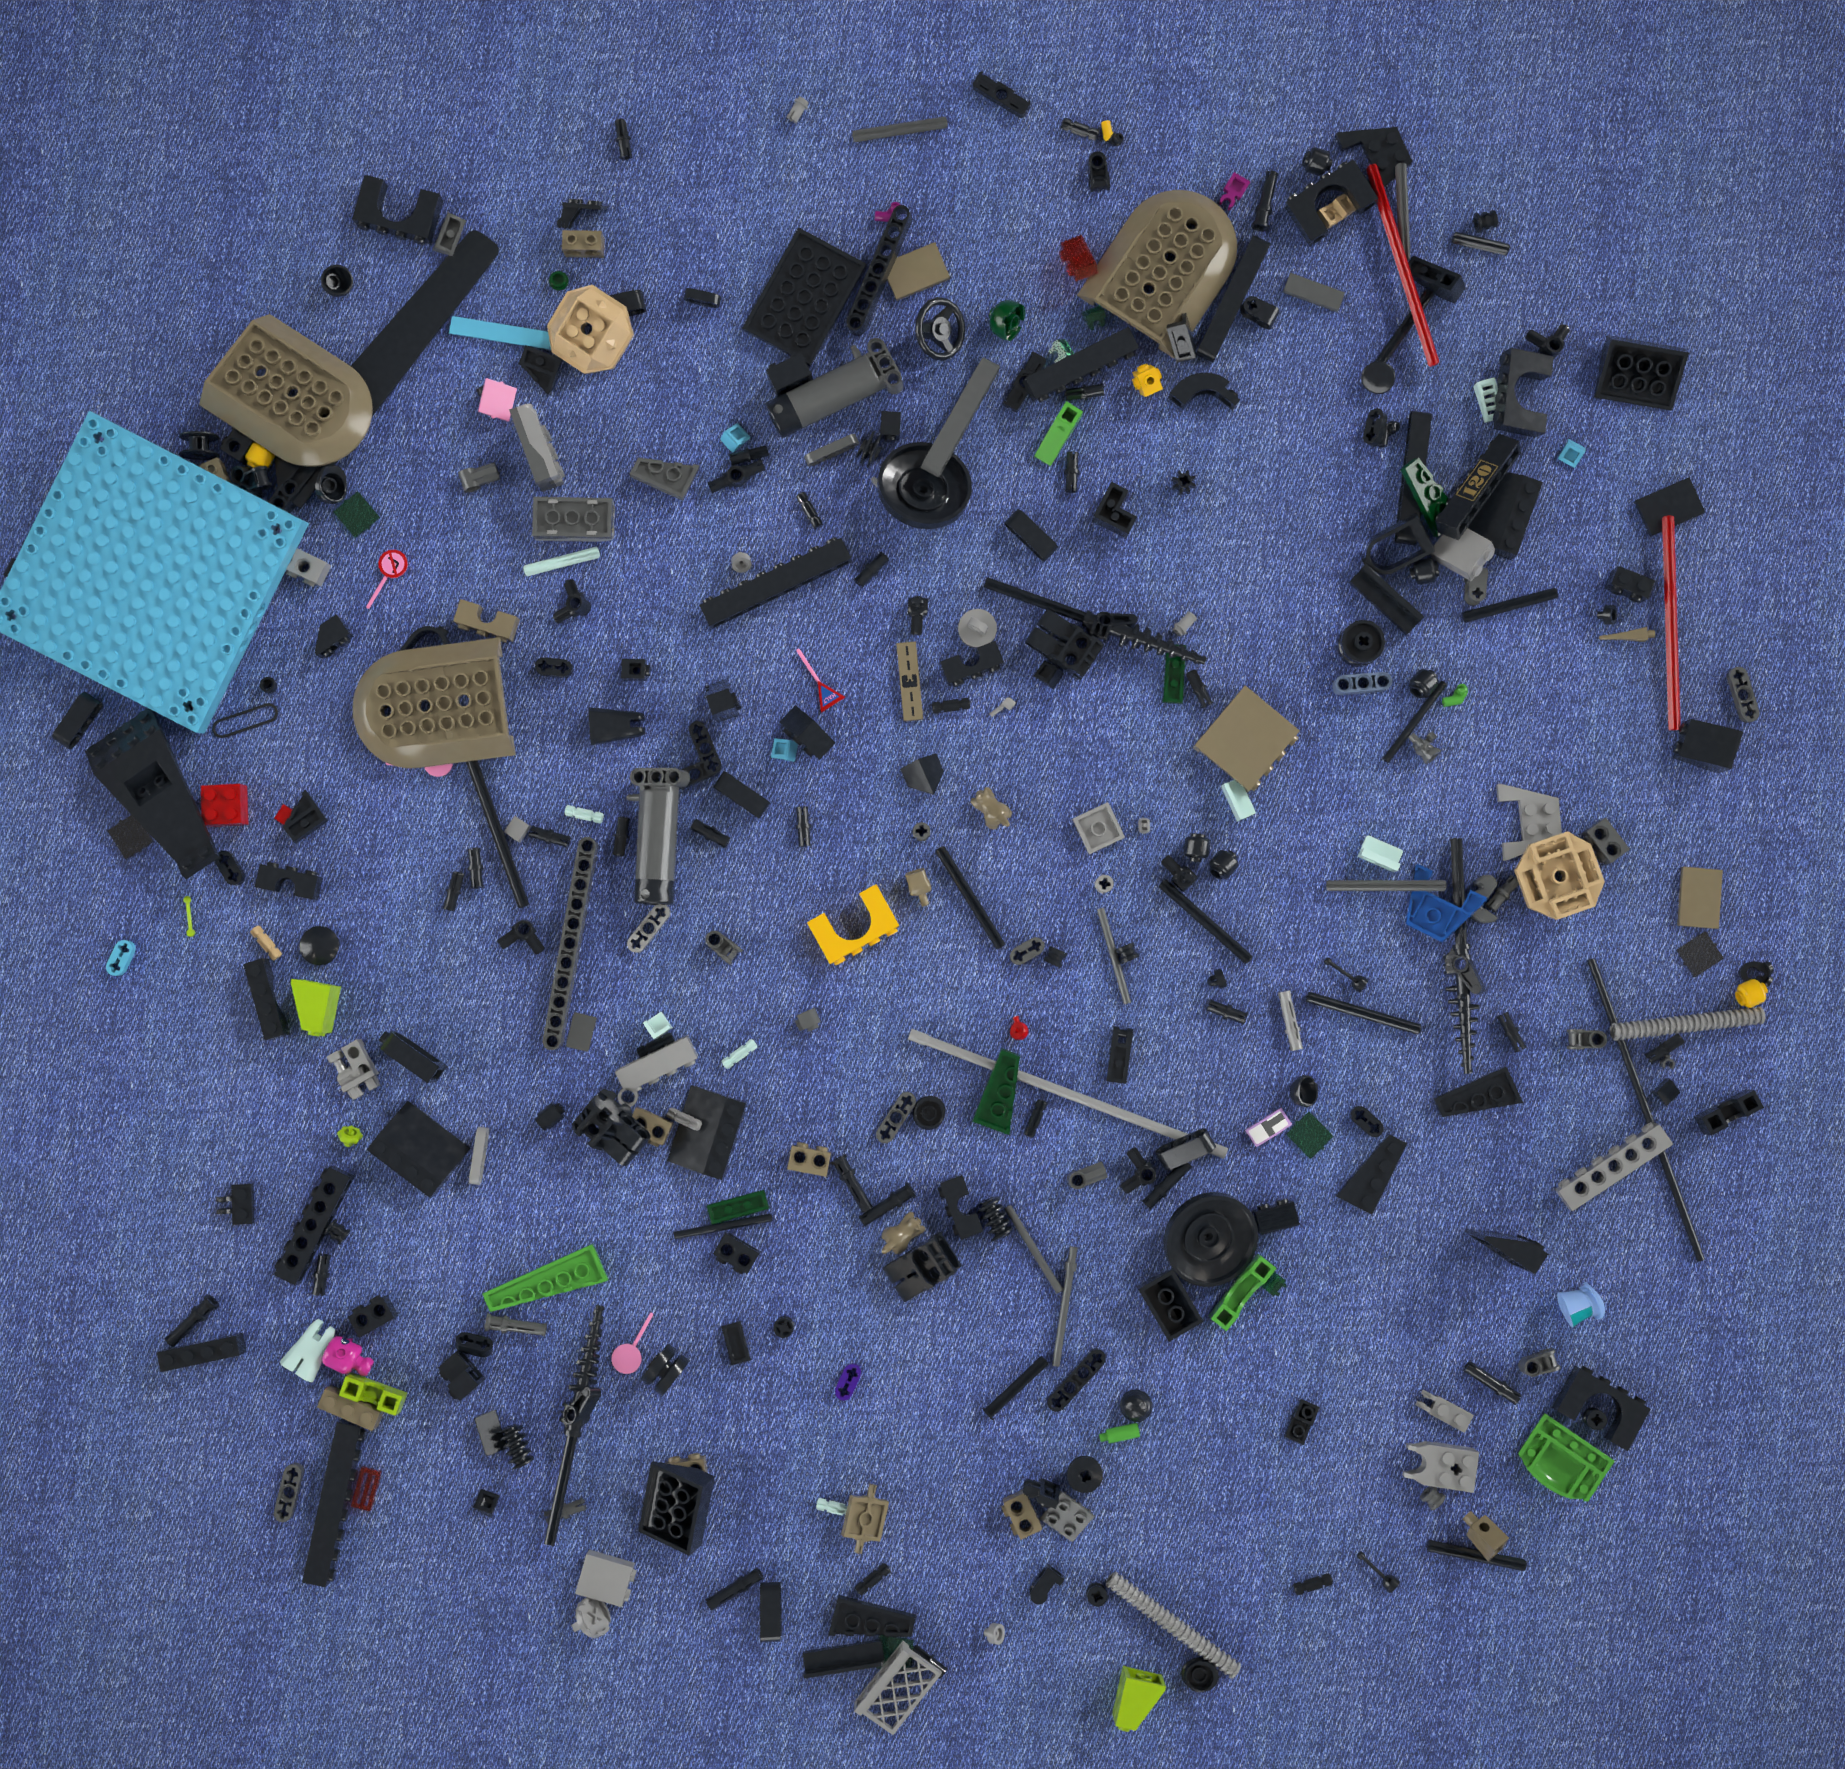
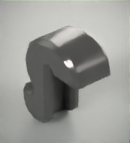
M1483 875L1476 878L1473 885L1478 887V890L1475 892L1489 898L1496 888L1497 882L1492 875ZM1482 906L1470 916L1472 920L1481 924L1492 923L1498 919V917Z

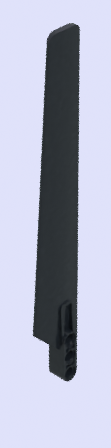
M477 230L470 231L456 246L453 256H447L351 365L363 378L370 391L373 405L372 416L499 254L497 244ZM275 455L278 489L268 502L275 506L283 503L281 509L288 513H291L296 506L301 509L314 493L317 476L326 465L316 467L299 466L286 462ZM338 461L327 465H335ZM295 487V491L289 494L290 489Z

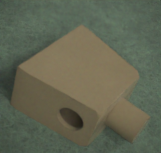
M1470 1511L1463 1517L1465 1523L1470 1527L1466 1534L1486 1560L1490 1561L1504 1548L1509 1537L1486 1515L1478 1519Z

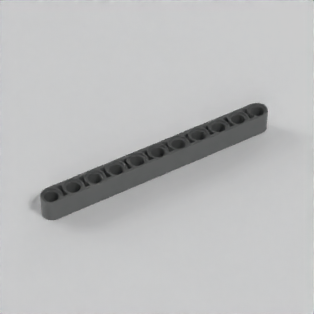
M583 837L577 847L543 1035V1045L548 1050L560 1049L565 1037L599 849L597 841L590 837ZM587 841H591L593 848L591 851L586 852L584 844ZM587 860L589 868L586 871H582L580 865L583 861ZM580 880L586 882V887L583 890L577 889V883ZM577 899L582 901V907L579 910H575L573 907V903ZM577 919L579 926L573 930L570 927V921ZM570 938L575 940V946L572 949L566 946V942ZM567 957L572 961V965L568 969L563 966V960ZM562 977L568 979V985L565 988L559 985ZM560 996L565 1000V1004L561 1008L556 1005V999ZM555 1016L561 1019L559 1027H555L552 1024ZM551 1036H555L558 1040L557 1045L554 1047L549 1045V1038Z

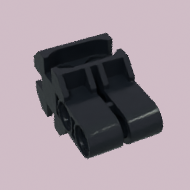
M1046 609L1037 623L1041 629L1034 627L1025 643L1046 657L1056 667L1064 669L1068 672V675L1081 681L1104 644L1093 635L1090 636L1085 633L1081 627ZM1082 639L1086 642L1087 646L1079 648L1076 645V641ZM1073 656L1076 663L1069 665L1066 663L1065 658Z
M602 1089L598 1095L591 1099L572 1123L574 1133L579 1137L584 1133L591 1139L587 1143L591 1148L604 1150L617 1163L622 1166H628L650 1140L651 1135L645 1127L632 1117L633 1114L629 1105L624 1103L620 1106L614 1100L617 1095L613 1091Z
M938 1232L882 1269L892 1284L903 1277L905 1278L894 1288L903 1302H906L923 1291L931 1289L940 1281L942 1282L952 1276L962 1264L942 1233Z

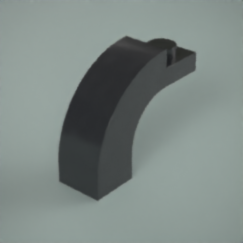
M1197 373L1184 378L1171 390L1168 399L1182 410L1194 397L1203 394L1216 397L1232 411L1240 401L1238 395L1233 390L1226 389L1230 381L1213 373Z

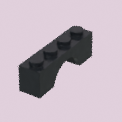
M261 958L244 963L243 966L264 1040H274L290 1035L286 1017L280 1010L274 994V974L270 960Z
M242 1332L201 1343L167 1348L157 1352L160 1372L239 1356L247 1351Z

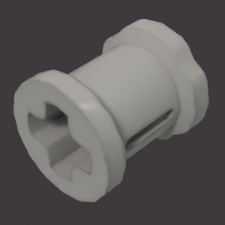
M1108 875L1099 876L1094 883L1099 893L1109 892L1114 885L1113 879ZM1103 879H1106V883L1109 884L1105 889H1102V885H1099V882H1102Z

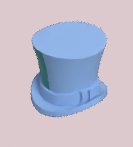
M1586 1282L1583 1283V1286L1579 1287V1290L1557 1293L1560 1309L1572 1328L1589 1317H1594L1598 1320L1602 1319L1605 1314V1306L1601 1297Z

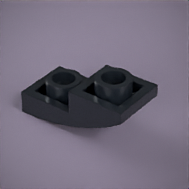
M1300 1399L1287 1426L1284 1438L1304 1445L1309 1429L1313 1426L1320 1407Z

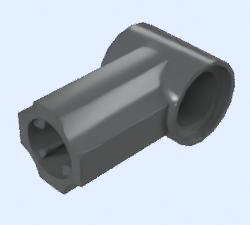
M494 462L478 468H466L458 472L465 493L474 492L480 489L482 485L500 480V474Z
M1102 1161L1070 1172L1066 1180L1071 1188L1078 1190L1108 1177ZM1078 1174L1081 1177V1183L1075 1186L1072 1183V1178Z

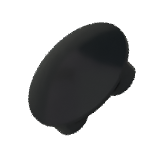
M312 927L301 937L299 945L301 955L310 964L326 965L336 957L340 940L327 927Z

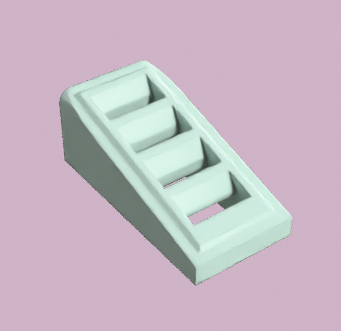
M1495 377L1477 382L1473 386L1484 423L1493 421L1494 414L1488 415V411L1496 409L1495 396L1498 392V386ZM1489 386V390L1483 391L1482 388ZM1492 394V397L1484 398V396ZM1494 402V404H1495V405L1486 407V404H1488V403Z

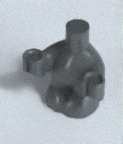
M1433 731L1428 733L1426 739L1419 738L1415 733L1408 737L1413 743L1416 754L1422 757L1426 765L1441 753L1439 748L1431 745L1432 741L1437 738Z

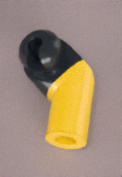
M1109 120L1101 122L1103 139L1113 146H1120L1124 141L1123 135L1112 132Z

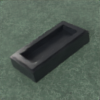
M737 1321L721 1326L731 1365L750 1361L751 1356L742 1322Z

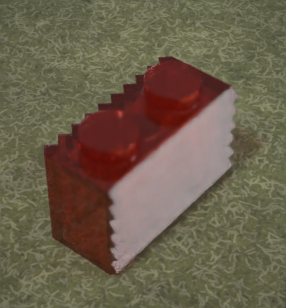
M1081 234L1060 243V259L1062 262H1066L1067 273L1069 277L1073 276L1075 282L1098 273L1097 263Z

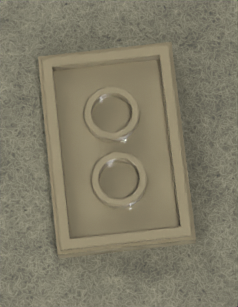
M931 243L896 258L888 276V283L896 301L950 279L936 243Z
M1681 867L1677 926L1719 929L1723 870Z

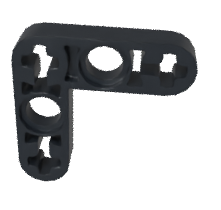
M700 721L691 723L689 734L701 761L681 769L688 772V774L692 769H698L700 777L695 780L690 778L689 784L686 787L679 788V790L714 777L722 771V763L707 727ZM695 726L703 727V730H701L702 737L707 736L708 739L700 740L697 733L693 734ZM703 743L711 745V751L707 754H703L700 751V746ZM713 754H715V757H711L712 761L715 764L718 763L716 771L714 772L712 771V769L708 770V767L710 766L709 760L707 759L706 761H704L703 759L710 757Z

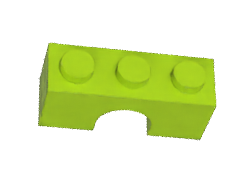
M350 1373L344 1379L339 1396L355 1402L366 1401L377 1406V1410L396 1416L401 1412L408 1393L355 1373Z

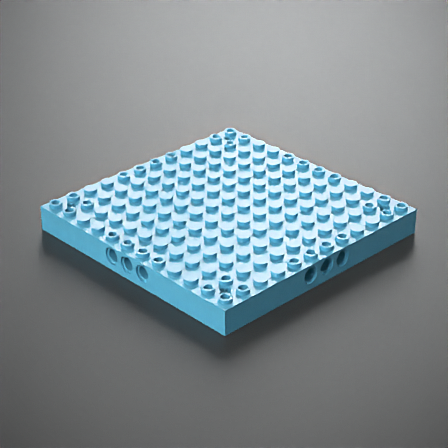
M89 411L0 590V632L196 733L205 734L309 523ZM100 436L104 438L103 442L99 440ZM277 527H279L282 530L281 533H278L276 531ZM189 703H192L191 706L194 707L193 710H190V707L188 706Z

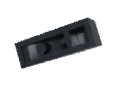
M1412 256L1408 262L1413 280L1444 300L1455 304L1466 289L1462 275L1416 256Z

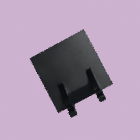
M568 198V202H562L563 210L561 218L557 220V226L570 229L583 208L608 210V206H602V201L587 200V204H583L581 199Z

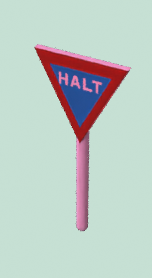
M797 649V653L818 684L822 713L844 699L845 696L821 683L801 650Z

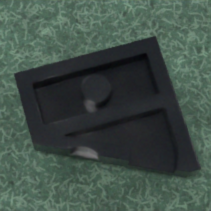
M525 345L519 364L546 394L551 395L563 359Z

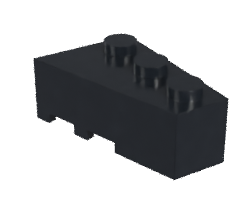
M728 679L705 686L706 699L712 716L717 723L740 715L738 710L742 708L735 692L732 693Z

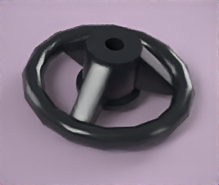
M936 297L928 300L919 310L915 324L917 342L922 351L933 360L945 361L952 358L961 349L965 339L966 326L963 314L958 306L948 298ZM937 305L946 306L933 319L926 320L923 323L926 313L931 307ZM952 313L956 317L958 325L957 339L953 347L948 340L951 333L948 319ZM925 338L932 340L945 352L939 353L930 349Z

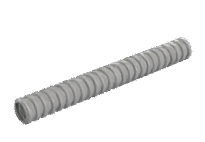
M1752 1007L1750 1009L1727 1010L1726 1012L1716 1011L1714 1013L1709 1012L1708 1014L1684 1015V1017L1681 1015L1678 1017L1673 1016L1672 1018L1666 1017V1019L1655 1018L1654 1020L1648 1019V1021L1619 1022L1618 1024H1611L1610 1034L1614 1041L1625 1038L1649 1037V1035L1653 1037L1655 1035L1661 1036V1034L1671 1035L1673 1033L1679 1034V1032H1697L1709 1029L1715 1030L1716 1028L1750 1026L1752 1024H1763L1765 1022V1012L1762 1007Z
M1115 1571L1109 1576L1106 1581V1587H1111L1112 1592L1116 1591V1594L1121 1595L1122 1599H1126L1127 1603L1131 1602V1605L1133 1607L1136 1606L1138 1611L1142 1610V1614H1147L1146 1616L1152 1618L1153 1622L1157 1621V1625H1162V1628L1167 1629L1168 1633H1172L1173 1637L1177 1636V1639L1179 1641L1182 1640L1184 1645L1188 1644V1648H1193L1192 1650L1198 1652L1199 1656L1203 1655V1659H1208V1662L1218 1667L1219 1671L1223 1670V1673L1225 1675L1228 1674L1230 1679L1239 1673L1241 1669L1240 1662L1236 1663V1660L1234 1658L1231 1659L1229 1654L1225 1655V1651H1220V1648L1215 1647L1214 1643H1210L1209 1639L1205 1640V1636H1200V1633L1195 1632L1194 1628L1190 1629V1626L1188 1624L1185 1625L1183 1620L1179 1621V1617H1174V1614L1169 1613L1168 1609L1164 1610L1163 1605L1159 1606V1603L1157 1601L1154 1602L1153 1598H1149L1148 1594L1144 1595V1592L1142 1590L1139 1591L1137 1586L1133 1587V1583H1128V1580L1123 1579L1122 1575L1118 1576V1572Z

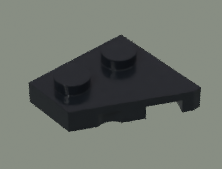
M306 790L302 792V798L298 805L294 806L291 816L283 825L284 830L295 844L328 821Z

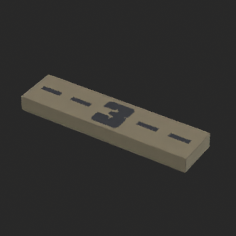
M916 641L896 643L904 722L923 720Z

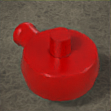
M1014 1016V1024L1010 1028V1035L1015 1040H1023L1028 1035V1027L1023 1022H1020L1019 1016Z

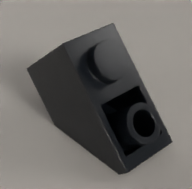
M337 614L319 627L315 654L320 658L332 656L335 653V649L348 645L351 642L350 639L354 637L343 619Z

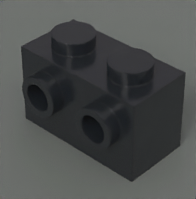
M1617 566L1611 570L1604 589L1610 590L1615 595L1625 596L1633 602L1641 603L1649 598L1655 580Z

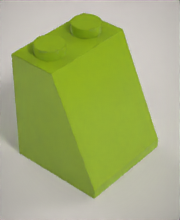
M291 979L301 1029L308 1031L307 1035L318 1037L325 1036V1033H332L341 986L303 979Z
M1127 1666L1122 1667L1112 1712L1115 1726L1119 1730L1125 1732L1137 1730L1166 1690L1161 1674Z

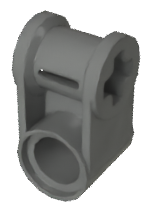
M1482 568L1481 573L1474 577L1472 581L1464 578V600L1470 606L1478 605L1486 597L1487 568Z
M710 931L706 935V944L729 965L732 964L735 956L743 951L737 944L719 931ZM712 934L719 935V944L712 945L709 938Z
M1566 1029L1569 1037L1567 1049L1602 1048L1607 1043V1036L1602 1031ZM1594 1034H1597L1600 1038L1597 1045L1592 1042Z
M1554 1348L1543 1349L1537 1353L1524 1356L1518 1363L1519 1370L1531 1377L1561 1369L1560 1365L1557 1364ZM1533 1362V1369L1527 1371V1364Z

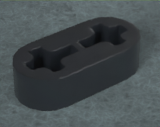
M686 288L683 298L689 303L711 308H719L721 296L693 288Z
M1379 408L1369 412L1363 433L1364 442L1371 447H1376L1382 442L1388 416Z
M541 657L535 663L536 671L542 676L568 678L573 673L572 664L565 659ZM546 662L547 665L552 666V669L546 668L545 672H543L540 665ZM563 664H566L569 670H565V673L562 674V671L556 669V667H563Z
M229 851L218 852L219 858L215 860V863L225 881L230 885H241L245 880V874L233 853ZM223 855L227 857L229 856V859L227 860L229 867L226 863H221V861L223 860ZM230 870H232L234 873L239 874L237 876V881L231 880L233 874Z
M1354 1106L1350 1110L1349 1116L1352 1122L1371 1137L1382 1135L1384 1131L1383 1124L1366 1108ZM1361 1110H1362V1111H1363L1362 1116H1363L1366 1120L1363 1121V1120L1360 1119V1118L1355 1119V1117H1356L1355 1111H1361ZM1368 1122L1373 1125L1378 1124L1377 1133L1370 1132L1371 1127L1367 1124Z
M462 1332L456 1337L455 1347L459 1352L485 1358L493 1352V1341L488 1337Z

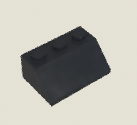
M1173 1269L1153 1276L1136 1286L1169 1342L1204 1322Z

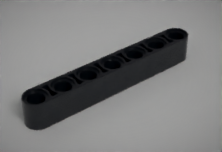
M898 205L894 208L847 317L846 324L850 332L855 336L865 333L912 224L911 213L905 205ZM901 214L907 215L903 220L898 219ZM893 232H899L896 238L890 237ZM885 250H891V253L888 256H883V252ZM884 268L882 273H875L876 269ZM870 286H876L873 292L867 291ZM862 304H869L867 309L860 310ZM856 321H860V322H861V324H860L859 327H857V328H853V327H852V325H853L854 322H856Z
M1253 235L1196 352L1197 356L1212 363L1214 362L1271 243Z
M1410 412L1403 467L1415 458H1419L1426 466L1432 420L1431 413ZM1403 473L1396 523L1417 513L1420 519L1421 513ZM1410 526L1395 533V543L1416 545L1417 539Z

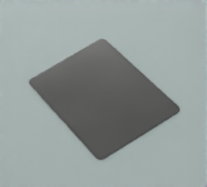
M574 1012L566 1047L588 1052L597 1018Z

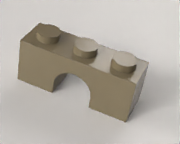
M460 599L453 620L458 625L457 628L468 632L470 629L476 630V634L483 637H488V634L495 636V638L500 637L503 643H506L507 640L513 642L520 622L517 616L497 611L496 617L492 622L483 623L481 621L483 608L478 604Z
M333 1385L325 1388L317 1408L370 1431L379 1426L384 1412L377 1410L376 1405L369 1402H355L339 1396L341 1389Z

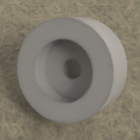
M738 552L732 557L731 563L734 571L743 573L751 568V558L748 554Z
M992 1623L989 1628L984 1629V1636H987L990 1644L1000 1645L1003 1642L1005 1629L1002 1624Z

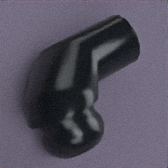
M1390 421L1386 424L1383 440L1378 447L1388 446V437L1400 430L1399 422Z

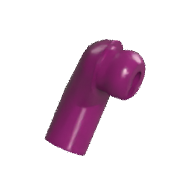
M891 203V207L886 212L875 211V221L888 222L894 208L900 205V203Z

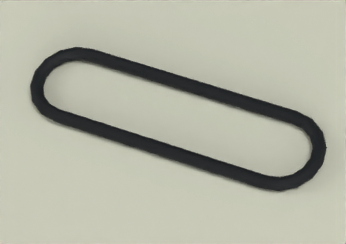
M266 703L218 719L212 726V732L218 738H226L270 723L277 718L278 709L274 704ZM266 706H271L275 710V716L270 720L225 735H219L215 731L217 723Z

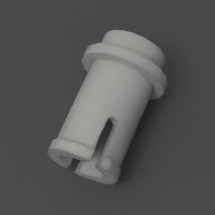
M800 96L794 100L795 104L786 116L790 121L793 122L794 120L796 124L804 110L808 109V101Z
M1188 611L1178 623L1174 624L1172 629L1174 633L1180 637L1185 635L1187 629L1197 620L1196 616Z

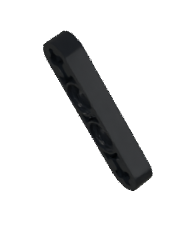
M1100 1348L1091 1349L1047 1398L1050 1410L1053 1412L1063 1410L1104 1365L1106 1355ZM1094 1353H1095L1096 1355L1099 1354V1353H1101V1355H1100L1101 1361L1098 1362V1361L1096 1360V1361L1092 1364V1366L1095 1367V1368L1092 1370L1091 1367H1090L1087 1363H1085L1086 1360H1088L1089 1363H1091L1092 1360L1094 1359L1092 1355H1093ZM1081 1367H1086L1089 1370V1374L1085 1378L1078 1376V1370ZM1067 1382H1073L1076 1386L1075 1390L1071 1393L1064 1390V1385ZM1061 1390L1062 1393L1068 1398L1065 1400V1398L1062 1397L1060 1399L1061 1405H1055L1053 1407L1052 1398L1058 1399L1061 1396V1394L1058 1393V1391Z

